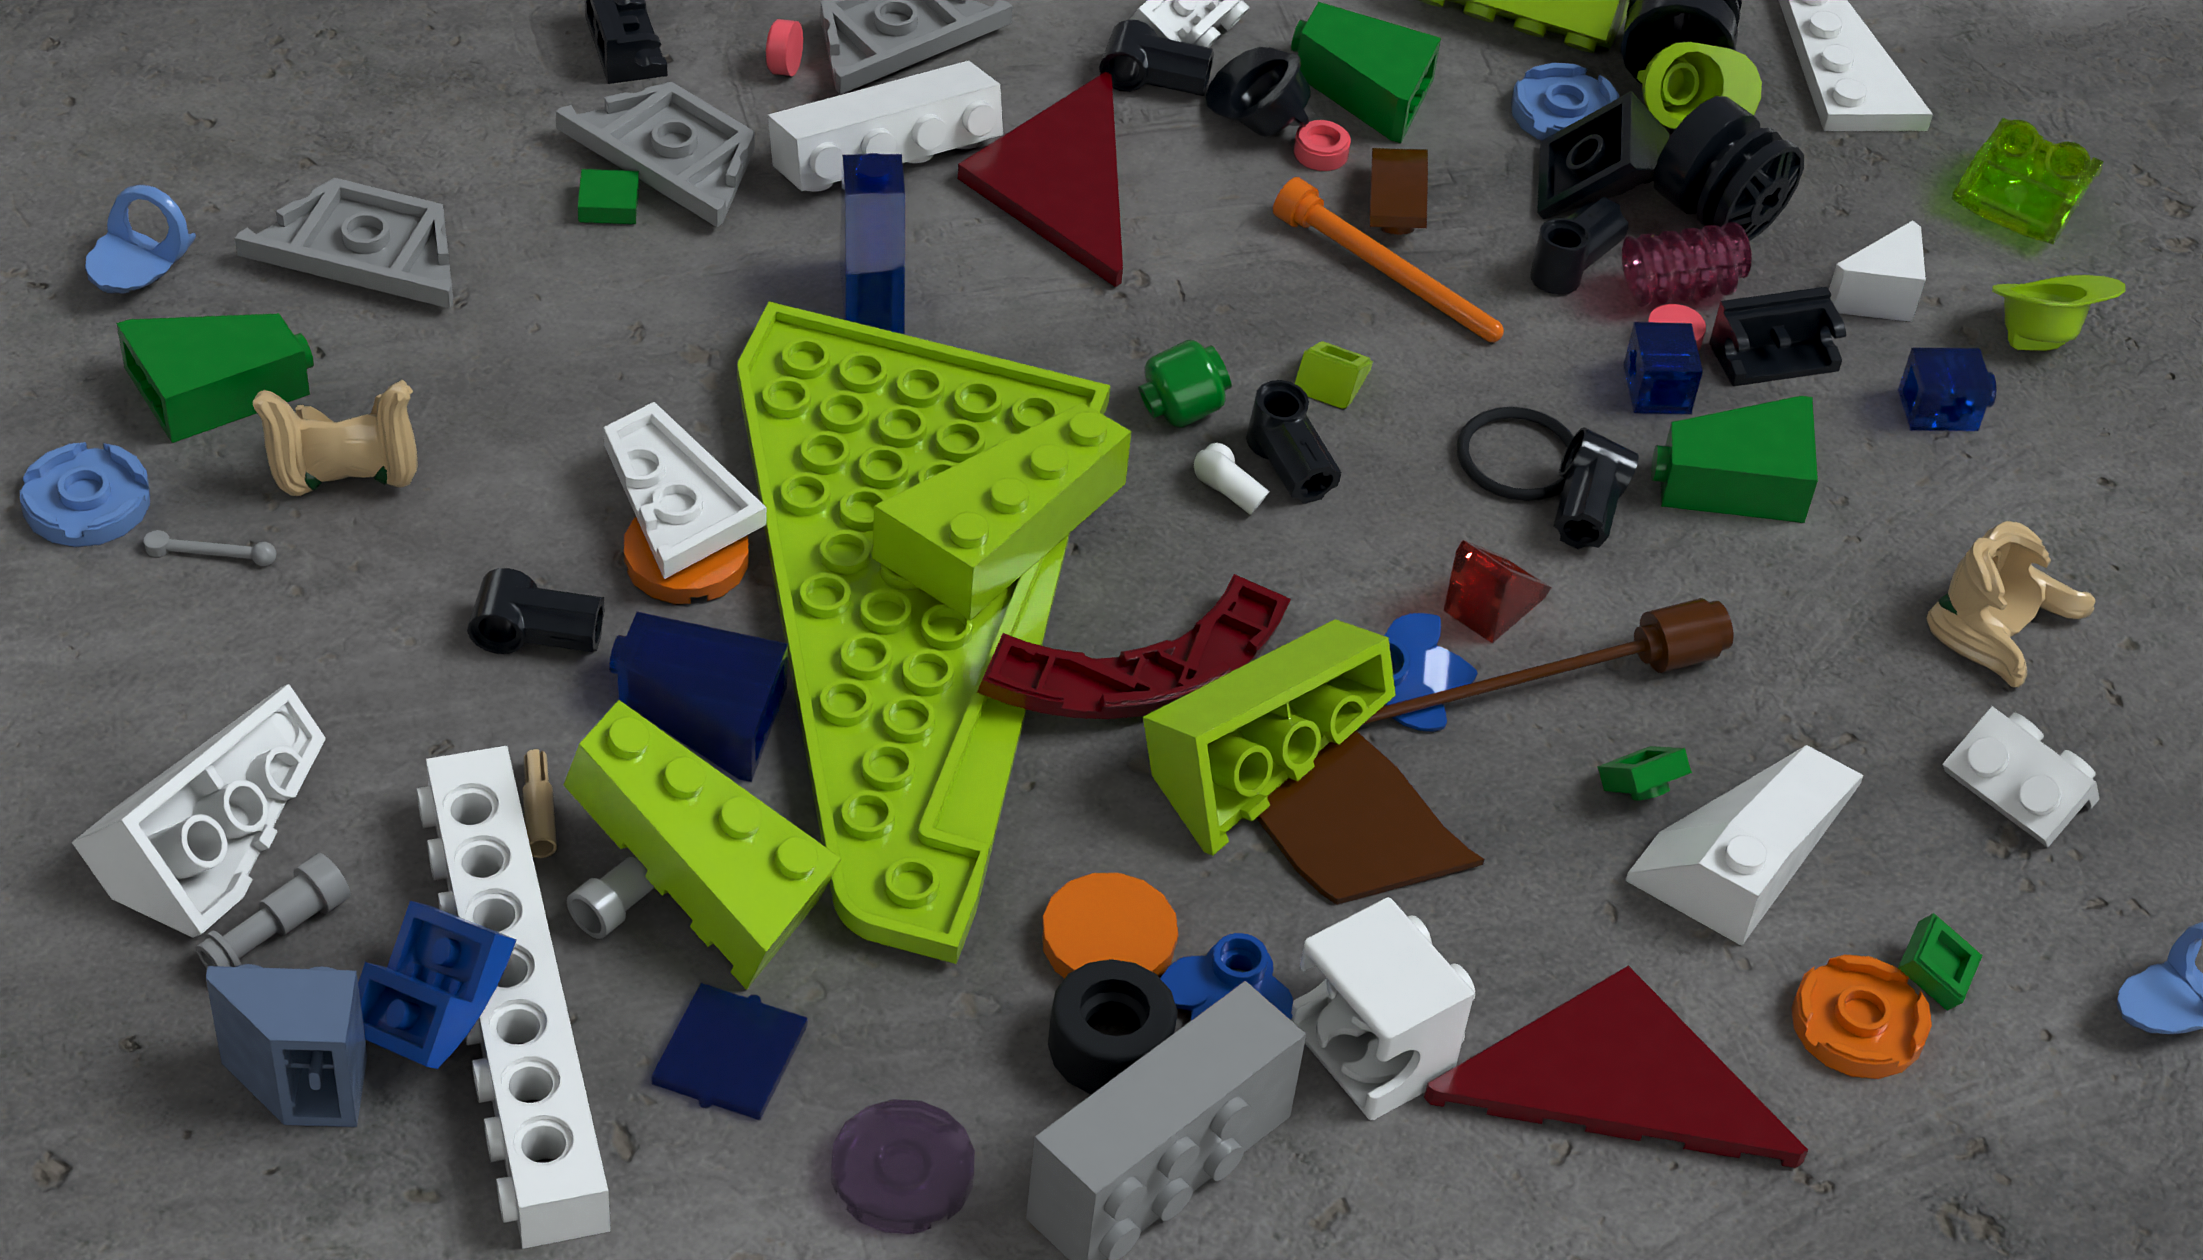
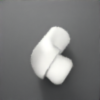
M1212 443L1205 450L1197 453L1194 460V470L1197 478L1204 484L1227 496L1249 515L1257 509L1270 492L1235 464L1234 455L1226 445Z

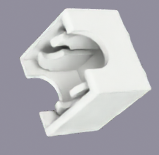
M1387 897L1305 940L1300 968L1304 972L1317 966L1326 979L1315 989L1293 1001L1291 1021L1307 1034L1305 1040L1307 1047L1369 1120H1375L1425 1093L1427 1083L1456 1067L1461 1045L1465 1038V1029L1472 1001L1475 999V988L1468 973L1458 964L1453 963L1450 965L1432 945L1430 934L1419 918L1413 915L1407 917L1391 898Z

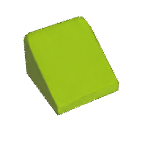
M1321 341L1304 351L1294 384L1301 387L1307 394V397L1345 409L1352 403L1371 370L1373 361L1369 357Z

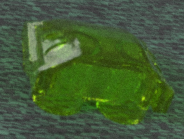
M2002 118L1988 140L1977 151L1956 186L1952 200L1976 215L2023 236L2054 244L2063 232L2085 192L2095 178L2101 174L2104 161L2093 157L2090 162V156L2086 149L2077 143L2061 142L2054 144L2043 139V136L2038 134L2036 128L2027 121Z

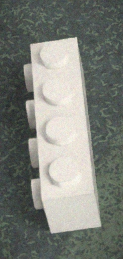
M968 60L768 114L773 167L801 191L816 192L830 188L834 182L855 176H876L884 168L905 162H926L934 154L955 148H976L984 140L1003 135L1000 83Z

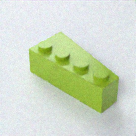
M1083 402L874 505L872 559L968 620H971L1126 484L1131 431Z
M620 700L613 705L579 743L563 784L620 849L628 847L647 869L645 877L662 896L668 892L692 919L690 928L707 947L714 943L733 965L732 975L746 990L820 900L842 859Z

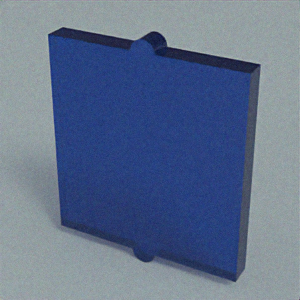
M700 983L651 1076L652 1085L697 1099L702 1108H709L715 1105L761 1120L808 1026V1018L761 1003V998L758 995H750L746 998Z

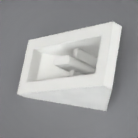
M1912 220L1836 264L1829 291L1831 292L1830 299L1838 313L1912 322L1926 281L1921 226Z

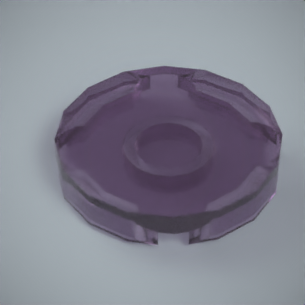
M892 1099L867 1106L845 1122L833 1143L831 1183L836 1195L838 1191L840 1198L847 1204V1211L860 1223L885 1233L915 1234L931 1229L932 1222L939 1221L946 1215H948L947 1220H949L962 1209L973 1189L975 1150L966 1129L947 1111L923 1101Z

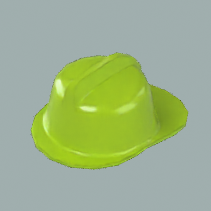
M1695 42L1674 43L1657 53L1647 64L1646 69L1638 71L1637 79L1642 83L1643 98L1647 109L1660 124L1672 129H1676L1683 119L1701 103L1715 96H1727L1753 115L1761 100L1762 81L1757 67L1746 55L1730 48Z
M2070 275L2024 284L1993 285L1992 292L2004 297L2005 325L2008 330L2010 346L2017 350L2048 351L2057 349L2068 341L2077 338L2092 303L2119 297L2126 292L2125 283L2114 278L2094 275Z

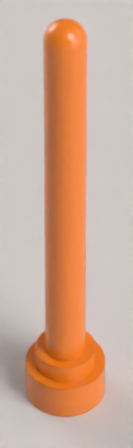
M1294 177L1280 190L1273 205V214L1291 227H1297L1298 225L1303 228L1314 227L1487 342H1497L1502 338L1504 328L1498 320L1324 207V200L1319 197L1317 188L1300 177Z

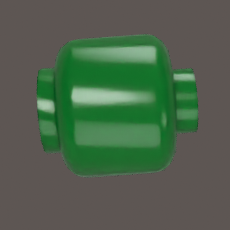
M1190 339L1151 357L1144 367L1147 383L1140 385L1138 390L1147 411L1153 419L1163 415L1172 426L1183 428L1219 411L1226 401L1225 391L1230 389L1232 384L1226 366L1216 349L1212 345L1204 348L1197 341Z

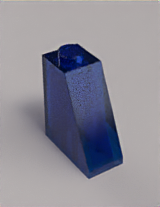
M868 153L842 155L840 273L844 320L905 334V184L902 154Z
M636 612L627 636L618 635L616 637L610 656L609 670L611 673L618 674L619 700L737 779L752 782L787 689L788 643Z

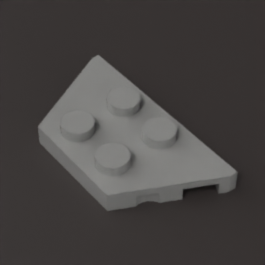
M822 0L820 2V20L835 89L839 94H843L1012 23L1013 6L1004 0H997L992 7L974 0Z
M673 82L646 87L643 91L637 93L624 92L604 97L605 108L576 114L572 105H568L555 111L556 129L625 171H639V180L716 227L723 224L755 150V131Z
M332 178L313 189L308 197L294 200L276 211L277 223L257 234L247 227L235 237L237 256L449 309L453 305L443 204Z

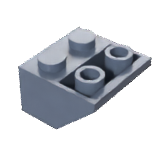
M243 964L236 967L208 966L206 983L221 1063L283 1125L357 1127L368 1057L357 972L352 970H336L323 966L310 969L263 968L252 964Z

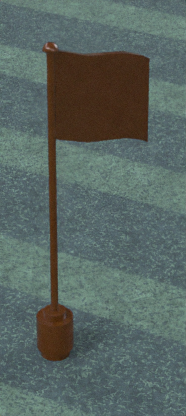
M1703 598L1648 611L1642 614L1640 625L1634 631V641L1386 705L1364 724L1636 653L1645 664L1649 663L1658 673L1717 659L1721 651L1731 648L1733 644L1734 633L1731 618L1727 609L1720 601L1708 602ZM1354 731L1340 745L1329 742L1322 748L1313 761L1315 767L1299 781L1288 778L1267 797L1270 806L1256 818L1296 872L1321 895L1336 905L1481 866L1485 860L1465 846L1443 826L1397 766L1357 731Z

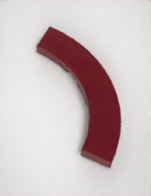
M1234 574L1216 605L1201 620L1196 622L1194 628L1173 641L1165 640L1147 647L1121 651L1119 657L1090 658L1085 656L1083 652L1053 649L1002 633L977 693L1008 705L1070 718L1118 719L1145 716L1254 661L1274 635L1291 599Z

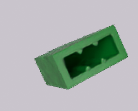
M1318 2L1308 21L1300 20L1292 38L1291 51L1297 52L1301 58L1300 70L1310 86L1389 140L1401 143L1434 81L1441 38Z
M279 313L128 319L116 323L124 368L171 443L257 414L253 407V400L260 391H271L287 403L310 395L307 369L314 366L311 349L301 333L295 335L292 333Z
M1796 396L1671 422L1665 446H1655L1651 465V480L1661 482V507L1805 523L1818 482L1813 398Z

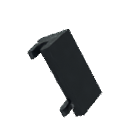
M584 0L585 18L608 84L668 76L667 62L660 50L661 42L654 33L646 10L645 0Z
M1827 286L1720 301L1709 344L1732 386L1839 371L1842 357L1838 347L1833 343L1831 335L1835 339L1846 337V328L1840 314L1830 299L1831 292Z

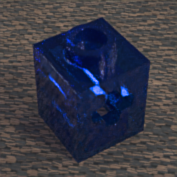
M1634 322L1623 364L1633 412L1642 414H1692L1703 374L1692 323Z
M1911 348L1898 392L1910 431H1979L1986 408L1992 407L1995 402L1997 385L1994 374L1987 371L1980 348Z

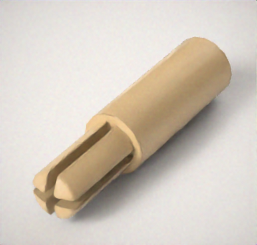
M533 749L524 755V819L532 856L545 858L551 856L557 850L553 789L549 783L547 755L544 751L539 753V749Z

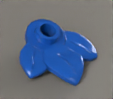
M1411 613L1395 619L1384 636L1389 637L1396 696L1386 703L1385 706L1471 684L1475 681L1478 673L1471 664L1460 656L1437 645L1441 632V618L1439 616ZM1443 704L1392 717L1402 725L1419 731H1439L1444 729L1447 724L1446 711Z
M1233 933L1224 936L1209 950L1206 956L1180 958L1170 965L1160 978L1171 990L1177 1009L1192 1012L1191 1020L1244 981L1248 982L1286 1017L1292 1020L1293 997L1291 992L1272 976L1273 961L1265 945L1259 939L1249 934ZM1232 969H1241V970H1244L1245 972H1238V971H1234V970H1232Z

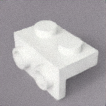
M1147 0L1137 9L1130 20H1139L1148 24L1160 38L1209 48L1221 35L1216 28L1222 25L1227 31L1230 30L1246 14L1250 7L1244 0Z
M1992 706L1942 764L1944 771L2048 848L2084 805L2092 809L2100 799L2097 783L2093 780L2096 773L2090 765L2073 752L2064 750L2059 755L2042 743L2043 733L2022 715L2014 712L2008 718Z

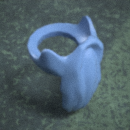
M141 184L127 187L117 195L109 212L107 234L97 240L94 249L86 256L85 271L87 272L88 280L107 293L124 294L131 290L148 286L163 276L171 265L184 255L195 240L196 234L188 233L186 220L179 206L166 193L155 187ZM137 199L148 200L159 207L166 217L169 226L168 234L163 241L159 243L144 234L132 230L128 219V207L132 201Z
M2203 922L2189 926L2171 947L2166 962L2150 965L2145 971L2125 980L2118 992L2116 1003L2123 1020L2133 1027L2148 1033L2181 1034L2203 1029V973L2195 965V959L2202 945Z

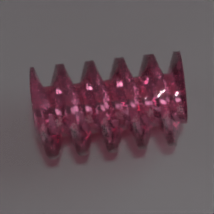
M1735 222L1726 223L1722 227L1707 225L1701 230L1685 228L1679 233L1668 230L1663 231L1658 236L1646 233L1640 235L1637 239L1626 236L1622 247V267L1626 283L1632 291L1635 302L1640 307H1648L1650 305L1653 291L1656 299L1661 304H1669L1673 300L1674 291L1681 301H1690L1694 297L1696 289L1702 298H1712L1717 286L1722 295H1733L1737 289L1738 278L1745 279L1751 269L1752 251L1745 230L1739 223Z

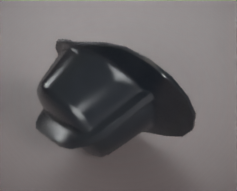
M1258 47L1243 52L1219 70L1209 84L1206 93L1208 108L1216 114L1240 121L1252 131L1264 137L1276 134L1289 125L1306 127L1309 119L1304 109L1311 97V90L1300 70L1301 58L1295 54L1271 47Z

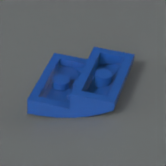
M410 900L388 966L384 967L365 962L358 981L365 1040L426 1067L438 1069L457 1049L483 1013L505 971L517 939L435 907Z

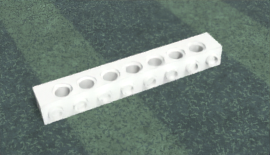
M501 746L426 759L429 786L416 788L422 827L435 826L438 837L427 840L433 880L446 879L449 890L438 893L439 909L517 939L496 990L483 1013L465 1037L467 1045L478 1043L481 1045L483 1058L472 1060L478 1102L492 1101L495 1117L484 1119L490 1161L504 1160L508 1177L496 1179L503 1223L517 1220L522 1249L610 1232L607 1182L508 747ZM529 1100H540L534 1103H526ZM541 1159H554L546 1163L535 1162Z

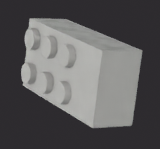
M1244 981L1035 1136L1026 1219L1069 1260L1121 1259L1136 1244L1142 1231L1159 1218L1163 1221H1168L1175 1217L1187 1205L1195 1190L1211 1178L1219 1181L1228 1176L1239 1164L1244 1152L1291 1116L1307 1034L1248 982Z

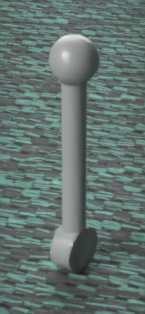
M161 530L149 532L143 541L146 553L152 557H161L172 551L253 559L257 565L264 567L271 565L275 561L277 554L275 547L268 542H259L252 547L170 539L168 534Z

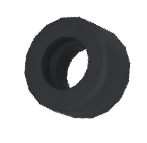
M1114 959L1090 962L1069 973L1055 991L1051 1010L1048 1048L1054 1067L1068 1083L1089 1094H1093L1175 1033L1178 1011L1171 990L1157 974L1132 962ZM1110 1020L1122 1022L1133 1028L1135 1032L1128 1035L1112 1036L1102 1034L1089 1025L1094 1022Z

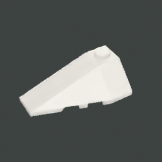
M287 684L280 687L117 805L76 838L72 844L112 900L192 938L199 936L245 896L253 880L248 876L260 852L269 849L278 832L273 828L287 800L296 797L326 738L294 690Z
M1806 745L1660 831L1630 869L1626 881L1742 946L1859 787L1864 775Z

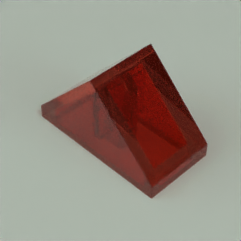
M1462 540L1455 553L1443 611L1489 642L1494 643L1545 599L1552 587L1505 556Z

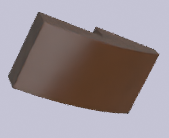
M1372 148L1370 227H1381L1383 232L1397 235L1412 233L1415 228H1427L1428 149Z

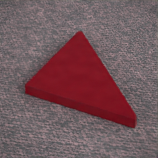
M1105 71L958 164L957 179L1108 283L1117 287L1122 284L1123 258L1112 75Z
M1629 965L1427 1083L1424 1095L1426 1101L1434 1106L1444 1107L1445 1101L1487 1108L1486 1115L1542 1124L1543 1118L1585 1125V1132L1635 1141H1641L1642 1135L1683 1142L1685 1143L1683 1149L1733 1158H1740L1741 1153L1780 1159L1782 1166L1797 1168L1803 1164L1808 1149Z

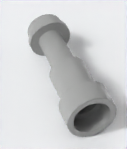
M316 853L294 869L293 879L259 902L260 910L224 936L214 930L205 936V940L196 946L197 954L204 966L208 968V966L236 967L241 965L239 960L241 957L275 933L284 936L318 911L327 914L350 898L349 886L337 866L324 854Z
M627 857L601 879H588L567 897V907L573 920L591 937L596 939L606 937L625 921V911L654 888L645 877L647 869L638 859Z

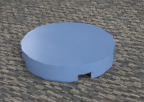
M1569 63L1539 65L1525 72L1524 79L1516 82L1511 99L1512 116L1521 129L1542 141L1620 98L1619 93L1606 78L1599 75L1598 80L1591 76H1587V68Z
M86 442L72 443L49 451L31 464L23 476L24 486L20 491L23 517L33 532L52 543L73 547L104 544L127 534L145 516L150 506V487L146 469L137 456L119 446L103 443V450L98 448L87 449Z

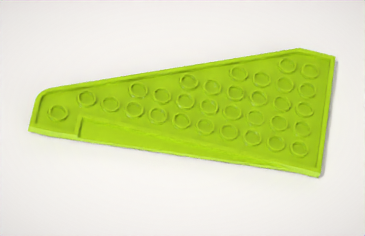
M769 301L737 362V382L759 501L767 507L764 530L823 846L842 858L829 882L833 905L841 921L853 933L863 939L957 964L977 912L1027 710L977 693L1002 633L1026 642L1043 645L1070 533L975 617L968 620L872 559L874 505L1082 402L1104 415L1109 403L1111 385Z

